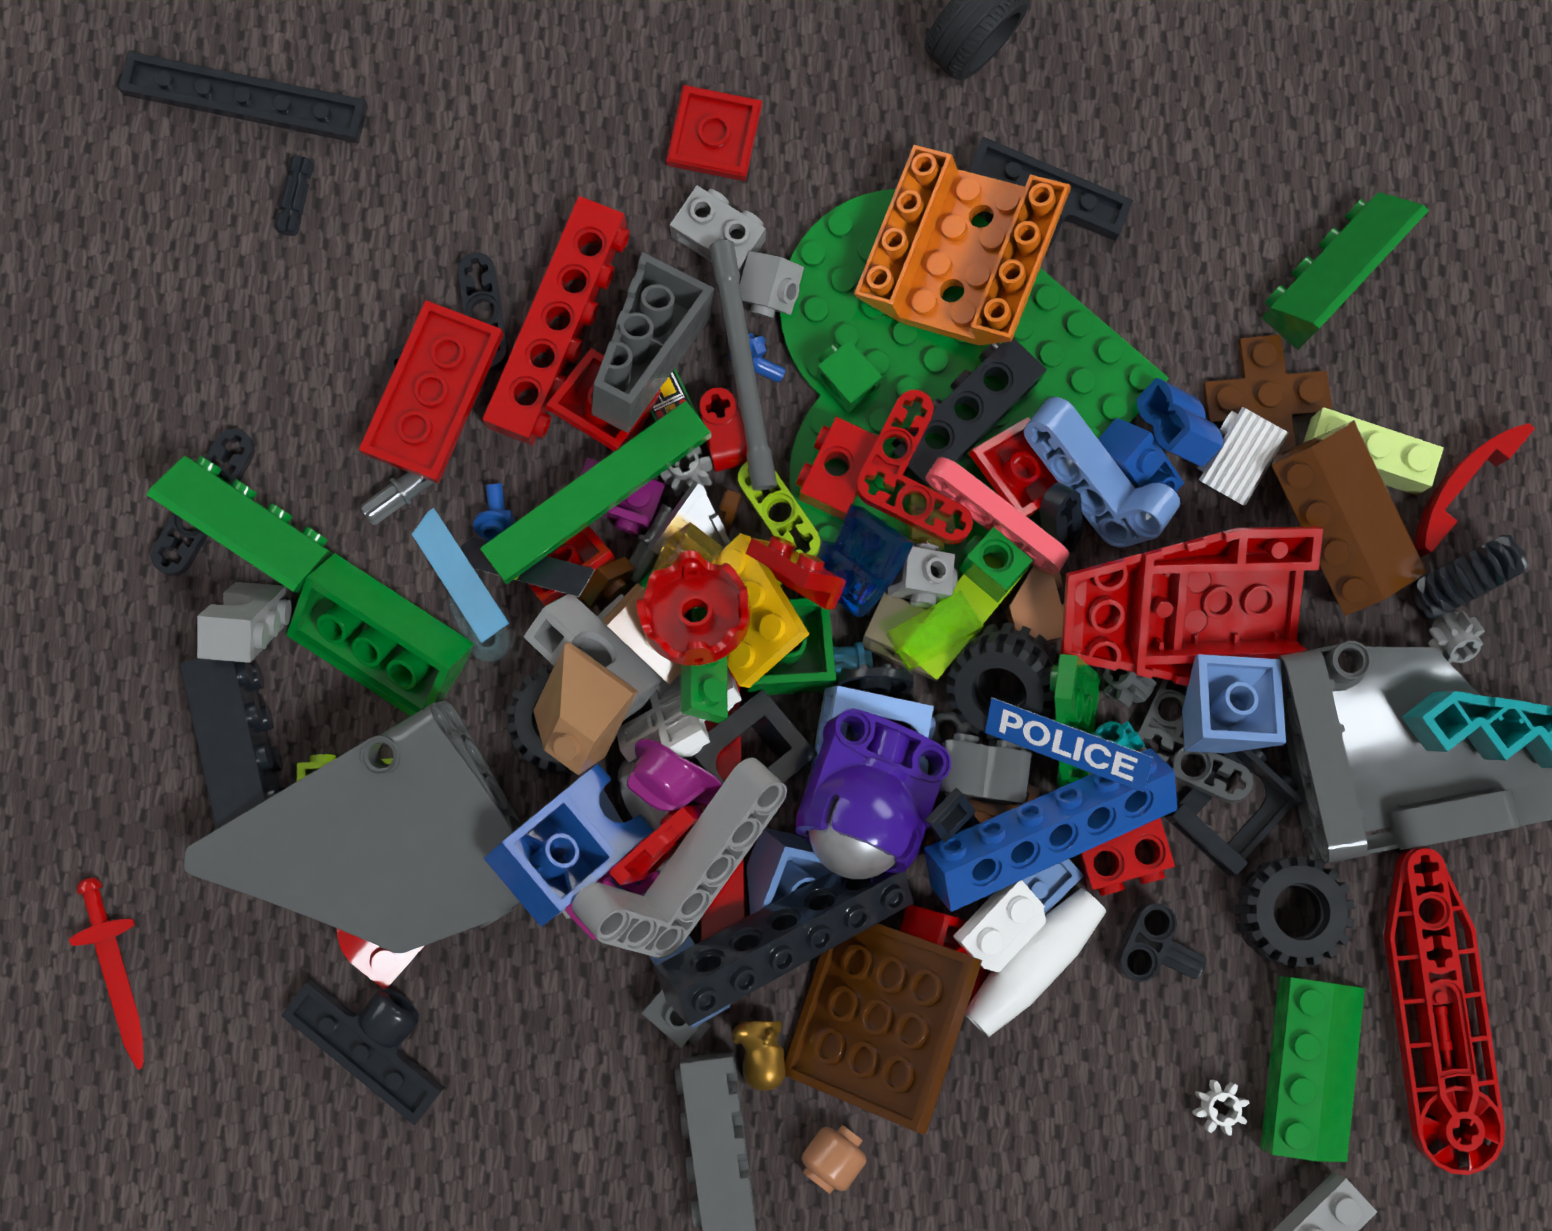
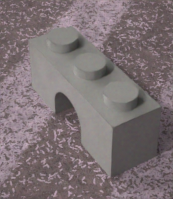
M235 582L223 593V605L210 604L197 616V658L251 663L267 647L270 641L277 637L278 633L284 628V625H288L290 622L292 607L291 601L285 599L286 587Z
M570 594L545 606L523 636L553 666L564 644L570 642L638 690L624 720L641 709L663 681L662 677L576 596Z

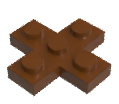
M1281 335L1240 338L1238 340L1242 378L1203 383L1206 418L1214 424L1224 423L1231 411L1238 414L1242 407L1289 432L1276 454L1278 455L1296 446L1292 417L1315 415L1323 407L1332 410L1327 371L1286 374Z

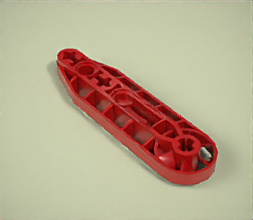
M1429 847L1405 849L1398 856L1395 864L1384 931V943L1411 1131L1417 1149L1429 1163L1452 1174L1470 1175L1485 1170L1498 1158L1504 1145L1505 1123L1476 930L1442 856ZM1426 863L1427 871L1415 873L1414 865ZM1431 886V892H1416V887ZM1424 900L1429 901L1433 908L1432 918L1428 922H1424L1419 914L1420 904ZM1453 911L1456 912L1464 929L1466 948H1458ZM1399 916L1403 918L1408 954L1397 955L1395 931ZM1422 930L1437 931L1438 935L1423 936ZM1434 948L1438 949L1439 957L1428 960L1427 952L1432 951ZM1459 954L1468 955L1473 991H1464ZM1399 960H1409L1414 997L1403 998L1398 965ZM1474 997L1479 1034L1471 1035L1466 998ZM1415 1003L1420 1040L1409 1041L1404 1004ZM1448 1013H1449V1020H1450L1452 1040L1450 1039V1032H1449V1025H1448V1018H1447ZM1434 1015L1436 1016L1437 1027H1438L1439 1046H1438V1040H1437V1033H1436V1026H1435ZM1472 1042H1481L1486 1078H1477ZM1421 1047L1426 1083L1416 1085L1411 1048ZM1453 1047L1456 1066H1452L1450 1050H1453ZM1439 1049L1444 1053L1445 1066H1441ZM1458 1076L1459 1085H1445L1446 1078ZM1487 1085L1489 1097L1479 1091V1086ZM1417 1092H1428L1418 1103ZM1426 1113L1436 1117L1435 1120L1426 1117ZM1460 1122L1464 1123L1465 1130L1458 1132V1137L1454 1136L1453 1128H1458ZM1484 1138L1491 1141L1489 1146L1482 1143ZM1436 1139L1446 1145L1433 1155L1427 1148ZM1456 1150L1467 1152V1166L1459 1168Z

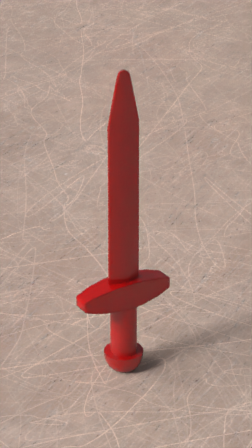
M90 877L78 883L77 895L82 894L91 927L72 936L69 942L71 946L94 944L124 1047L135 1067L140 1070L143 1066V1037L140 1019L116 940V936L135 926V921L133 919L108 921L99 890L103 888V885L96 877Z

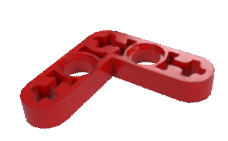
M908 390L895 403L859 474L856 485L857 494L867 505L941 542L958 544L965 540L972 529L973 519L970 511L962 504L903 475L931 421L934 411L933 402L926 393L919 390ZM914 401L921 404L920 412L925 414L924 417L917 415L910 426L909 431L917 433L915 437L903 428L892 426L893 422H896L902 427L907 415V410L903 405L912 406ZM891 437L902 439L907 445V453L900 459L889 458L883 451V443ZM877 475L884 478L882 485L893 492L896 483L903 486L897 494L894 506L887 504L891 495L879 490L875 496L869 494V485L864 482L866 478L874 480ZM911 493L921 495L926 501V510L917 516L906 513L902 507V500L906 495ZM934 502L942 506L937 514L945 518H950L953 513L960 516L959 524L964 527V530L955 529L952 534L945 531L946 523L936 517L932 526L925 523L933 511Z

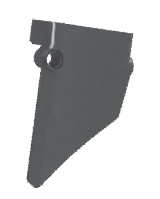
M444 700L430 704L382 734L369 738L188 846L185 851L184 869L192 876L276 904L357 936L391 952L403 954L476 926L480 930L514 910L513 907L520 904V901L483 858L521 827L522 824L459 714L448 701ZM382 743L388 744L393 751V761L390 765L384 763L380 758L379 748Z

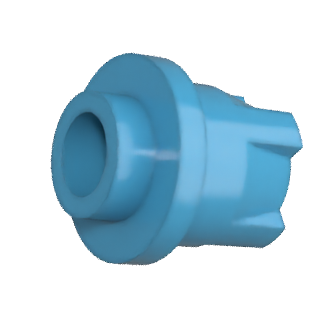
M854 642L853 646L833 647L836 674H840L843 668L860 669L861 664H867L870 668H873L871 650H864L862 642Z

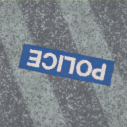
M991 698L985 733L1144 793L1153 757Z

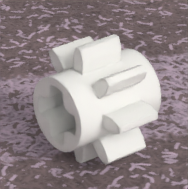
M1212 1079L1209 1084L1210 1091L1206 1094L1200 1091L1194 1093L1202 1101L1201 1108H1196L1192 1113L1197 1117H1206L1208 1119L1204 1125L1206 1131L1212 1133L1217 1125H1220L1223 1133L1230 1136L1232 1135V1125L1237 1122L1241 1124L1247 1123V1120L1241 1116L1242 1107L1250 1103L1249 1100L1234 1096L1238 1085L1230 1082L1223 1091L1218 1081ZM1216 1100L1225 1101L1226 1107L1230 1108L1226 1116L1218 1114V1111L1213 1107Z

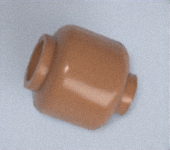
M841 1125L838 1131L830 1127L821 1128L801 1156L802 1163L806 1167L802 1173L829 1194L834 1189L846 1191L866 1164V1156L858 1148L863 1140L843 1125Z

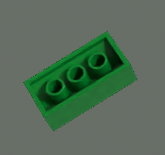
M1378 192L1368 203L1361 198L1345 216L1350 223L1342 231L1334 227L1318 244L1323 252L1315 260L1307 256L1291 273L1297 280L1288 289L1281 284L1264 302L1270 309L1264 314L1262 319L1293 347L1299 350L1424 217L1429 209L1423 204Z
M184 455L149 489L146 494L147 496L293 592L301 593L306 577L330 558L333 553L324 547L328 541L327 538L308 526L303 532L289 523L293 516L272 502L268 508H265L253 500L257 495L256 491L235 479L232 485L218 476L222 469L201 455L196 461Z
M335 553L306 577L286 636L409 716L432 703L443 700L463 670L474 646L473 642Z
M1279 976L1261 1150L1271 1155L1310 1161L1347 1162L1365 988Z

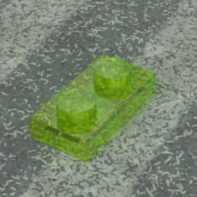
M960 590L889 630L887 637L908 671H911L980 632L984 625Z

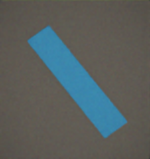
M432 508L424 516L412 533V536L480 642L483 643L508 625L509 622L436 510Z

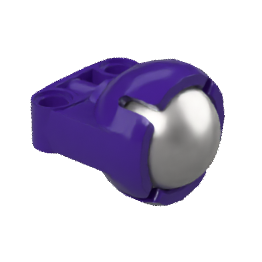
M847 709L830 719L824 726V741L795 817V832L800 836H805L806 841L812 846L821 863L840 876L850 879H867L880 875L883 872H905L917 857L926 829L924 820L931 814L942 780L951 770L952 762L950 755L940 744L918 732L863 710ZM842 722L848 723L853 728L855 733L853 742L848 741L841 734L840 727ZM921 756L930 761L932 766L931 775H927L921 770L919 764Z

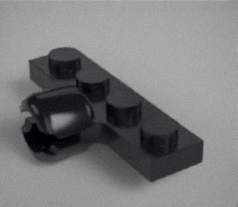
M986 137L982 138L968 171L1021 186H1026L1030 175L1070 184V192L1048 249L1055 242L1061 224L1064 221L1074 223L1116 241L1133 202L1128 197Z
M311 979L305 983L281 1015L413 1125L421 1120L445 1088L402 1051V1043L417 1025L419 1013L406 997L392 989L385 988L379 990L358 1014L352 1012Z

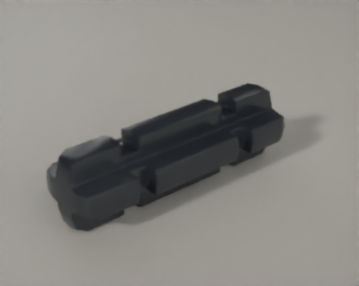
M295 155L289 160L287 171L290 172V176L285 177L278 207L281 208V212L277 213L274 224L278 233L287 236H296L298 234L301 222L298 220V215L303 214L309 188L306 180L311 179L313 163L310 159Z

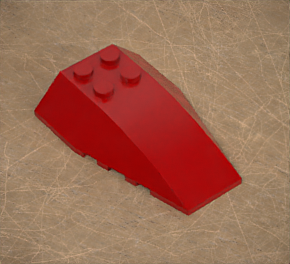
M1320 526L1235 528L1066 573L1061 654L1078 656L1088 665L1115 671L1117 669L1134 672L1138 676L1147 678L1157 677L1171 680L1175 684L1188 686L1194 660L1198 654L1277 659L1280 655L1307 651L1306 648L1297 642L1303 575L1306 570H1319L1323 528Z

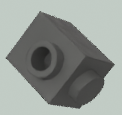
M663 990L659 992L641 1013L680 1048L687 1041L695 1045L711 1026L705 1021L691 1029L666 1001Z

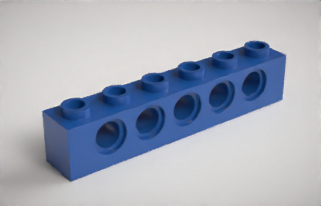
M1149 748L1140 752L1153 757L1144 793L1096 774H1090L954 834L946 843L941 840L924 848L930 886L950 912L1172 813L1177 810L1175 771L1153 749Z

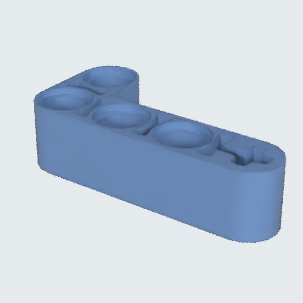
M1049 397L1025 426L1024 435L1027 442L1059 483L1061 482L1080 493L1082 514L1099 536L1111 546L1118 548L1127 547L1157 538L1178 510L1180 498L1171 487L1165 484L1151 483L1135 489L1076 409L1065 399Z

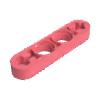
M940 457L927 473L926 481L933 489L965 506L970 511L972 519L988 531L995 527L1033 559L1031 562L1033 566L1051 575H1057L1070 556L1068 550L959 464L948 458Z

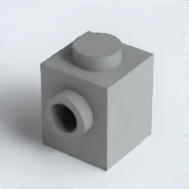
M749 251L739 285L742 301L751 305L749 312L768 318H773L775 312L791 315L794 303L799 295V285L804 267L782 257Z

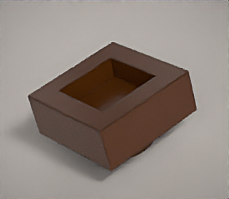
M625 556L598 567L580 596L590 607L605 600L609 603L613 602L620 594L623 595L627 590L628 585L626 581L635 570V567Z

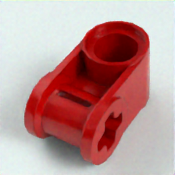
M712 388L701 397L699 415L712 435L705 442L708 452L711 453L713 469L716 473L745 464L747 462V444L743 422L733 394L723 388ZM718 401L721 407L728 406L724 411L723 418H717L715 412L708 413L711 410L712 402Z

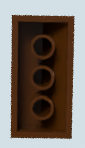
M1355 420L1274 457L1272 467L1301 527L1320 526L1323 528L1319 564L1344 616L1387 599L1426 573L1424 564Z

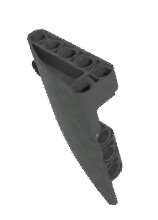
M1346 641L1338 645L1278 656L1277 659H1280L1286 749L1291 778L1299 787L1296 792L1304 799L1303 803L1297 806L1304 837H1309L1312 854H1309L1310 860L1316 859L1327 864L1397 848L1399 850L1411 849L1552 820V768H1541L1525 746L1507 761L1483 759L1467 737L1448 752L1426 751L1401 718L1432 692L1458 691L1480 695L1444 658L1436 647L1364 646L1356 641ZM1341 652L1348 654L1353 660L1354 667L1351 673L1343 671L1338 664V657ZM1391 828L1389 832L1369 836L1365 834L1368 831Z

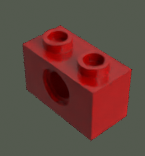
M835 417L831 428L823 425L813 447L819 450V453L813 465L807 462L804 464L795 484L801 487L799 500L845 521L857 496L856 485L859 474L879 436L838 417ZM831 459H840L846 463L848 471L842 476H833L826 471L825 464Z

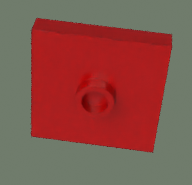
M683 85L666 159L667 166L746 182L762 110V100Z

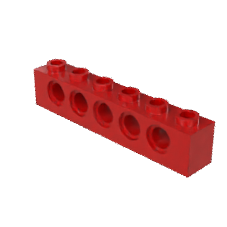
M578 196L482 419L488 429L531 446L534 445L537 437L542 439L545 437L552 416L547 414L546 404L567 379L563 375L568 363L575 364L583 347V340L579 339L584 325L592 326L598 313L599 303H596L595 300L600 288L607 290L612 281L615 267L610 264L616 251L623 253L628 243L630 230L626 229L627 223L624 213ZM589 243H597L602 246L600 252L594 256H586L581 253V250ZM579 279L586 282L585 288L578 293H570L565 290L566 285L572 280ZM555 317H568L570 323L563 330H553L549 326ZM541 353H550L555 356L554 361L548 367L538 368L533 364L535 358ZM526 390H535L539 393L537 400L531 405L524 406L518 403L519 395Z

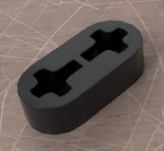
M1060 482L1052 485L1043 496L1040 505L1041 528L1059 541L1071 553L1082 536L1081 495L1076 490Z

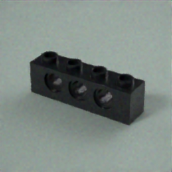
M1014 337L1011 342L990 344L979 357L983 363L972 373L968 369L964 370L950 385V388L954 391L943 402L939 398L933 401L934 411L931 421L904 472L908 478L932 489L925 477L938 458H948L958 464L1042 380L1047 369ZM988 376L999 377L1003 381L1005 389L998 392L991 391L985 386L983 379ZM961 404L969 405L975 411L976 417L969 421L961 420L956 416L954 408ZM909 426L905 428L913 437L917 435L916 432L909 431ZM930 433H938L945 438L947 446L941 450L931 449L925 442V436ZM896 437L891 444L895 448L891 455L892 459H900L907 453L905 442Z

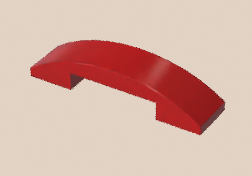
M1530 423L1509 429L1485 442L1459 461L1442 479L1428 500L1417 527L1414 546L1420 558L1431 553L1457 523V520L1445 511L1449 504L1486 460L1496 467L1509 460L1534 431L1535 428Z

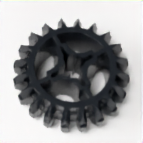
M1500 535L1414 581L1410 587L1415 597L1413 599L1427 618L1442 616L1525 572L1528 567V563L1523 556L1525 553L1519 543L1516 544L1511 535Z

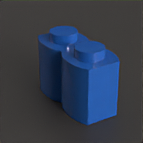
M1155 378L1137 398V408L1141 417L1147 423L1153 425L1155 439L1166 451L1200 467H1204L1223 447V439L1218 427L1206 419L1204 407L1195 396L1162 379Z

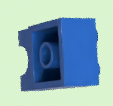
M600 764L592 767L483 858L540 927L562 912L573 902L581 889L595 883L654 830L640 814L626 823L613 822L603 814L599 806V794L605 785L611 781V777Z

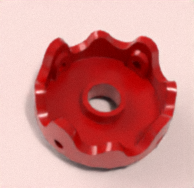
M692 550L680 553L676 562L671 566L652 572L649 576L643 599H637L636 602L640 623L650 646L660 656L671 662L686 666H701L714 663L728 656L746 636L751 621V606L747 586L744 585L735 569L728 563L723 565L712 564L706 561L700 553ZM693 607H702L708 611L706 617L698 622H690L684 618L686 612Z

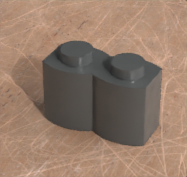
M954 734L953 740H946L942 743V747L949 753L952 763L950 772L942 780L938 794L948 796L955 788H958L967 799L1011 806H1020L1025 803L1032 753L1021 751V746L1005 740H997L995 747L979 744V737L967 734Z

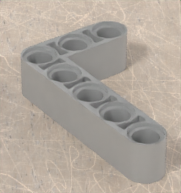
M756 758L743 760L730 773L644 896L606 884L592 883L581 889L572 903L573 913L602 943L657 958L670 956L683 944L786 798V785Z

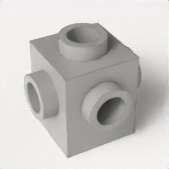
M933 544L910 546L903 562L901 559L895 573L888 581V596L909 599L910 605L915 607H935L936 602L952 596L956 587L955 554L940 552L939 546Z

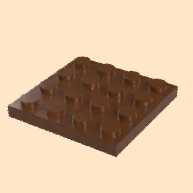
M879 923L822 953L785 1060V1076L914 1132L926 1134L982 960Z

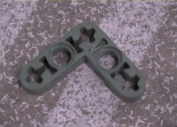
M1163 679L1138 733L1142 741L1150 743L1153 738H1158L1161 740L1160 748L1169 753H1172L1173 745L1181 748L1175 756L1173 763L1176 781L1226 803H1239L1246 799L1252 790L1253 778L1245 766L1217 753L1184 751V739L1180 737L1183 731V714L1178 720L1171 722L1161 718L1158 712V706L1161 702L1172 699L1177 701L1183 709L1186 697L1179 691L1166 689L1167 684H1171L1175 689L1178 684L1171 680ZM1188 686L1185 687L1183 693H1187ZM1143 747V748L1138 749V750H1136V751H1138V752H1143V751H1145V750H1147V749H1146L1145 747ZM1157 753L1166 763L1168 762L1169 757ZM1189 754L1201 757L1205 763L1203 774L1197 777L1187 776L1182 771L1180 765L1183 757ZM1213 762L1221 765L1216 774L1225 778H1229L1232 773L1240 775L1239 783L1244 786V790L1236 789L1233 794L1225 791L1226 783L1214 778L1212 786L1205 784L1204 782L1212 772Z

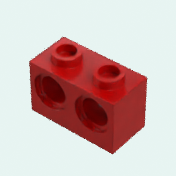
M1161 818L1076 855L1081 873L1084 875L1083 880L1086 890L1098 889L1100 896L1125 890L1123 882L1139 877L1141 885L1164 879L1166 877L1163 870L1175 867ZM1141 840L1149 842L1154 850L1153 859L1146 865L1139 862L1135 856V847ZM1101 851L1108 853L1113 859V869L1107 876L1100 875L1094 868V858Z

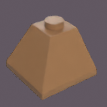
M567 642L564 644L533 710L544 751L571 771L580 775L606 757L638 690L575 645Z

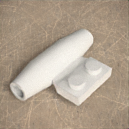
M1021 880L994 892L955 933L953 937L972 957L981 959V967L985 970H991L965 1012V1016L987 1037H990L1031 1006L1078 956L1106 913L1105 908L1089 892L1080 888L1045 915V906Z

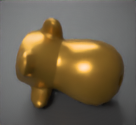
M782 1021L739 1022V1025L732 1032L733 1042L735 1044L742 1043L745 1049L743 1062L744 1079L755 1090H773L780 1086L785 1078L784 1049L777 1043L778 1034L782 1029Z

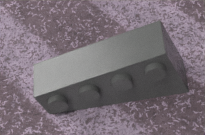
M642 252L637 272L631 281L623 310L620 311L611 342L608 344L594 383L592 415L627 433L630 432L710 320L715 288Z
M734 1051L683 1057L680 1062V1068L675 1069L677 1094H684L686 1112L680 1113L683 1139H690L692 1156L686 1157L687 1178L689 1184L696 1183L698 1201H691L694 1229L702 1228V1231H756Z

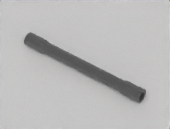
M731 240L712 243L709 248L715 281L719 287L745 432L746 456L753 491L768 490L777 487L772 452L767 442L739 286L740 274L735 246Z

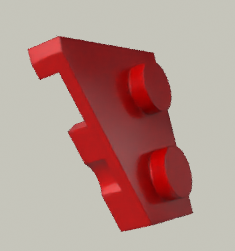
M696 804L684 806L677 811L668 812L661 819V826L650 836L638 843L623 860L613 867L609 872L610 875L620 885L651 878L675 853L704 811Z

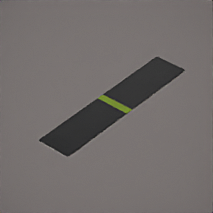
M473 537L460 547L473 569L499 575L480 549L489 541ZM546 556L514 580L579 597L592 576L594 568Z

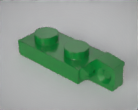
M693 607L690 622L701 621L706 617L708 611L702 607ZM727 656L714 663L701 666L681 664L682 714L715 723H720L728 718Z

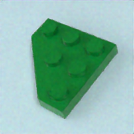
M1060 654L1059 666L1054 665L1051 670L1050 689L1055 692V721L1092 734L1095 732L1102 676L1075 655ZM1059 761L1057 785L1058 787L1066 786L1090 775V772Z

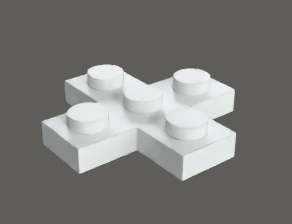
M727 668V701L729 711L734 704L742 699L736 681ZM681 673L670 685L665 680L660 683L650 697L653 709L620 726L617 732L620 751L628 763L637 758L634 751L635 744L641 739H651L659 742L682 758L695 755L704 745L710 743L704 723L705 720L682 714Z

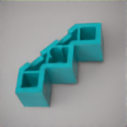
M1458 691L1432 692L1401 717L1426 751L1448 752L1467 737L1485 760L1507 761L1525 746L1541 768H1552V706Z

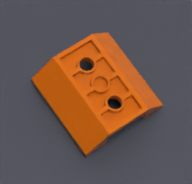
M913 145L854 295L902 324L975 345L1011 342L1070 192V184L1030 175L1026 186H1021L959 170L952 154ZM989 212L993 214V220L989 225L982 228L972 225V220L978 213ZM951 286L964 288L963 296L956 302H946L943 300V293Z

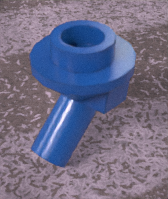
M753 333L748 334L755 373L779 383L784 377L785 368L762 358L767 351L764 336L755 338Z
M502 483L485 485L488 511L478 513L473 522L475 532L486 541L492 540L515 523L511 510H505Z

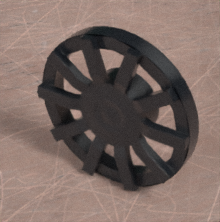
M861 664L860 669H841V673L836 674L834 686L893 697L911 691L914 687L913 674L909 673L908 668L893 669L891 664H884L880 668H870L867 664ZM857 684V688L850 687L848 685Z

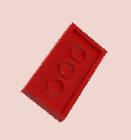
M425 300L358 449L361 454L439 484L504 336L503 330Z

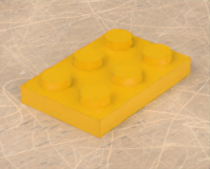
M740 533L710 563L717 565L730 564L744 585L747 586L751 606V621L742 642L727 656V666L739 686L750 688L809 635V632L770 568L745 554L751 537Z

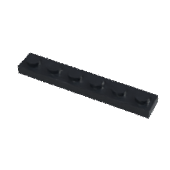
M130 51L127 55L119 85V90L124 96L358 144L368 109L365 99Z

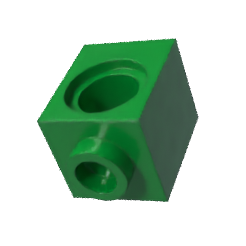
M850 339L841 347L837 343L833 344L818 358L820 364L817 366L816 377L848 413L881 386L882 375Z
M993 527L984 538L977 533L961 552L966 556V559L959 570L998 603L1025 573L1033 559ZM989 555L997 558L1002 568H990L984 562L983 556Z

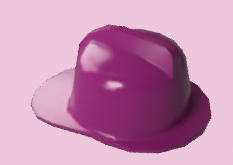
M641 739L635 744L634 751L638 762L626 785L633 793L657 810L677 811L691 801L709 805L723 785L715 776L678 756L659 742L651 739Z

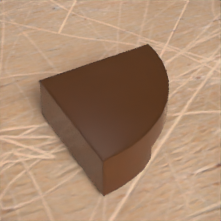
M727 489V492H724L719 507L721 509L719 518L729 538L742 502L741 494Z

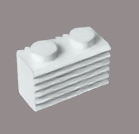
M1242 407L1238 414L1231 411L1220 428V433L1225 436L1223 438V447L1204 467L1198 466L1197 469L1203 472L1199 478L1201 482L1236 502L1246 505L1289 432Z

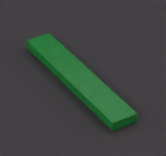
M684 401L617 451L610 454L480 548L507 585L712 437L710 430L689 403Z

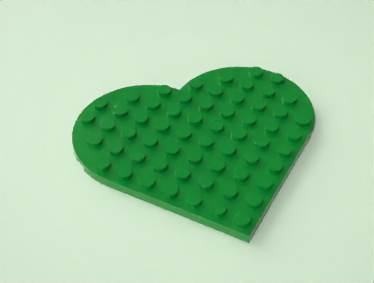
M896 189L876 191L848 200L824 215L801 239L790 259L791 262L803 266L804 271L799 285V295L794 303L792 314L780 313L782 333L790 358L799 375L819 397L803 420L795 439L789 469L790 493L818 532L822 542V553L819 559L824 561V564L837 576H839L846 564L838 565L842 555L850 546L846 545L860 527L857 524L863 512L866 511L911 543L913 547L916 544H933L939 546L940 552L955 554L954 568L957 571L958 582L963 576L959 569L966 559V556L961 552L977 533L984 538L989 532L974 519L972 529L965 540L958 544H947L867 505L859 498L858 494L845 521L800 501L801 487L795 485L804 464L807 462L813 465L819 453V450L813 447L823 425L831 428L835 417H838L879 436L895 403L903 393L908 390H919L926 393L932 402L936 398L943 402L954 391L950 388V385L964 370L968 369L972 373L983 363L979 357L990 345H975L902 324L854 295ZM978 214L972 220V225L978 228L989 225ZM1040 268L1013 337L1047 371L1042 380L974 448L1027 417L1031 420L1049 397H1060L1068 401L1099 439L1116 418L1130 423L1139 413L1137 398L1155 378L1167 382L1169 377ZM960 286L949 287L943 293V300L946 302L958 301L964 294V288ZM849 339L882 375L880 388L850 413L844 409L816 377L817 366L820 364L818 358L835 343L841 347ZM988 376L983 379L985 386L991 391L998 392L1005 389L1004 383L999 377ZM914 401L912 406L903 405L907 410V415L902 427L896 422H893L892 426L903 429L908 426L910 427L914 418L922 414L920 412L921 404ZM961 404L954 408L956 416L961 420L969 421L976 417L975 411L969 405ZM930 433L925 436V442L931 449L941 450L947 446L945 438L938 433ZM891 437L883 443V451L889 458H891L892 452L895 449L891 444L896 437ZM968 453L958 464L997 494ZM831 459L825 464L826 471L833 476H842L848 471L846 463L840 459ZM877 475L874 480L866 478L864 482L869 485L868 493L875 496L879 490L891 495L887 504L894 506L897 494L903 486L896 483L893 492L882 485L884 478ZM911 493L903 498L902 507L909 515L917 516L926 510V501L921 495ZM934 502L933 511L925 523L932 526L936 517L946 523L945 531L952 534L955 529L964 530V527L959 524L960 516L953 513L950 518H945L937 514L942 506ZM1040 510L1027 517L1037 525L1041 523Z

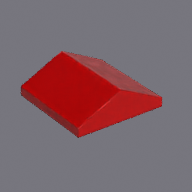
M1029 417L969 452L997 494L1026 517L1040 510V505L1046 491L1055 483H1059L1025 438L1024 429L1030 421Z

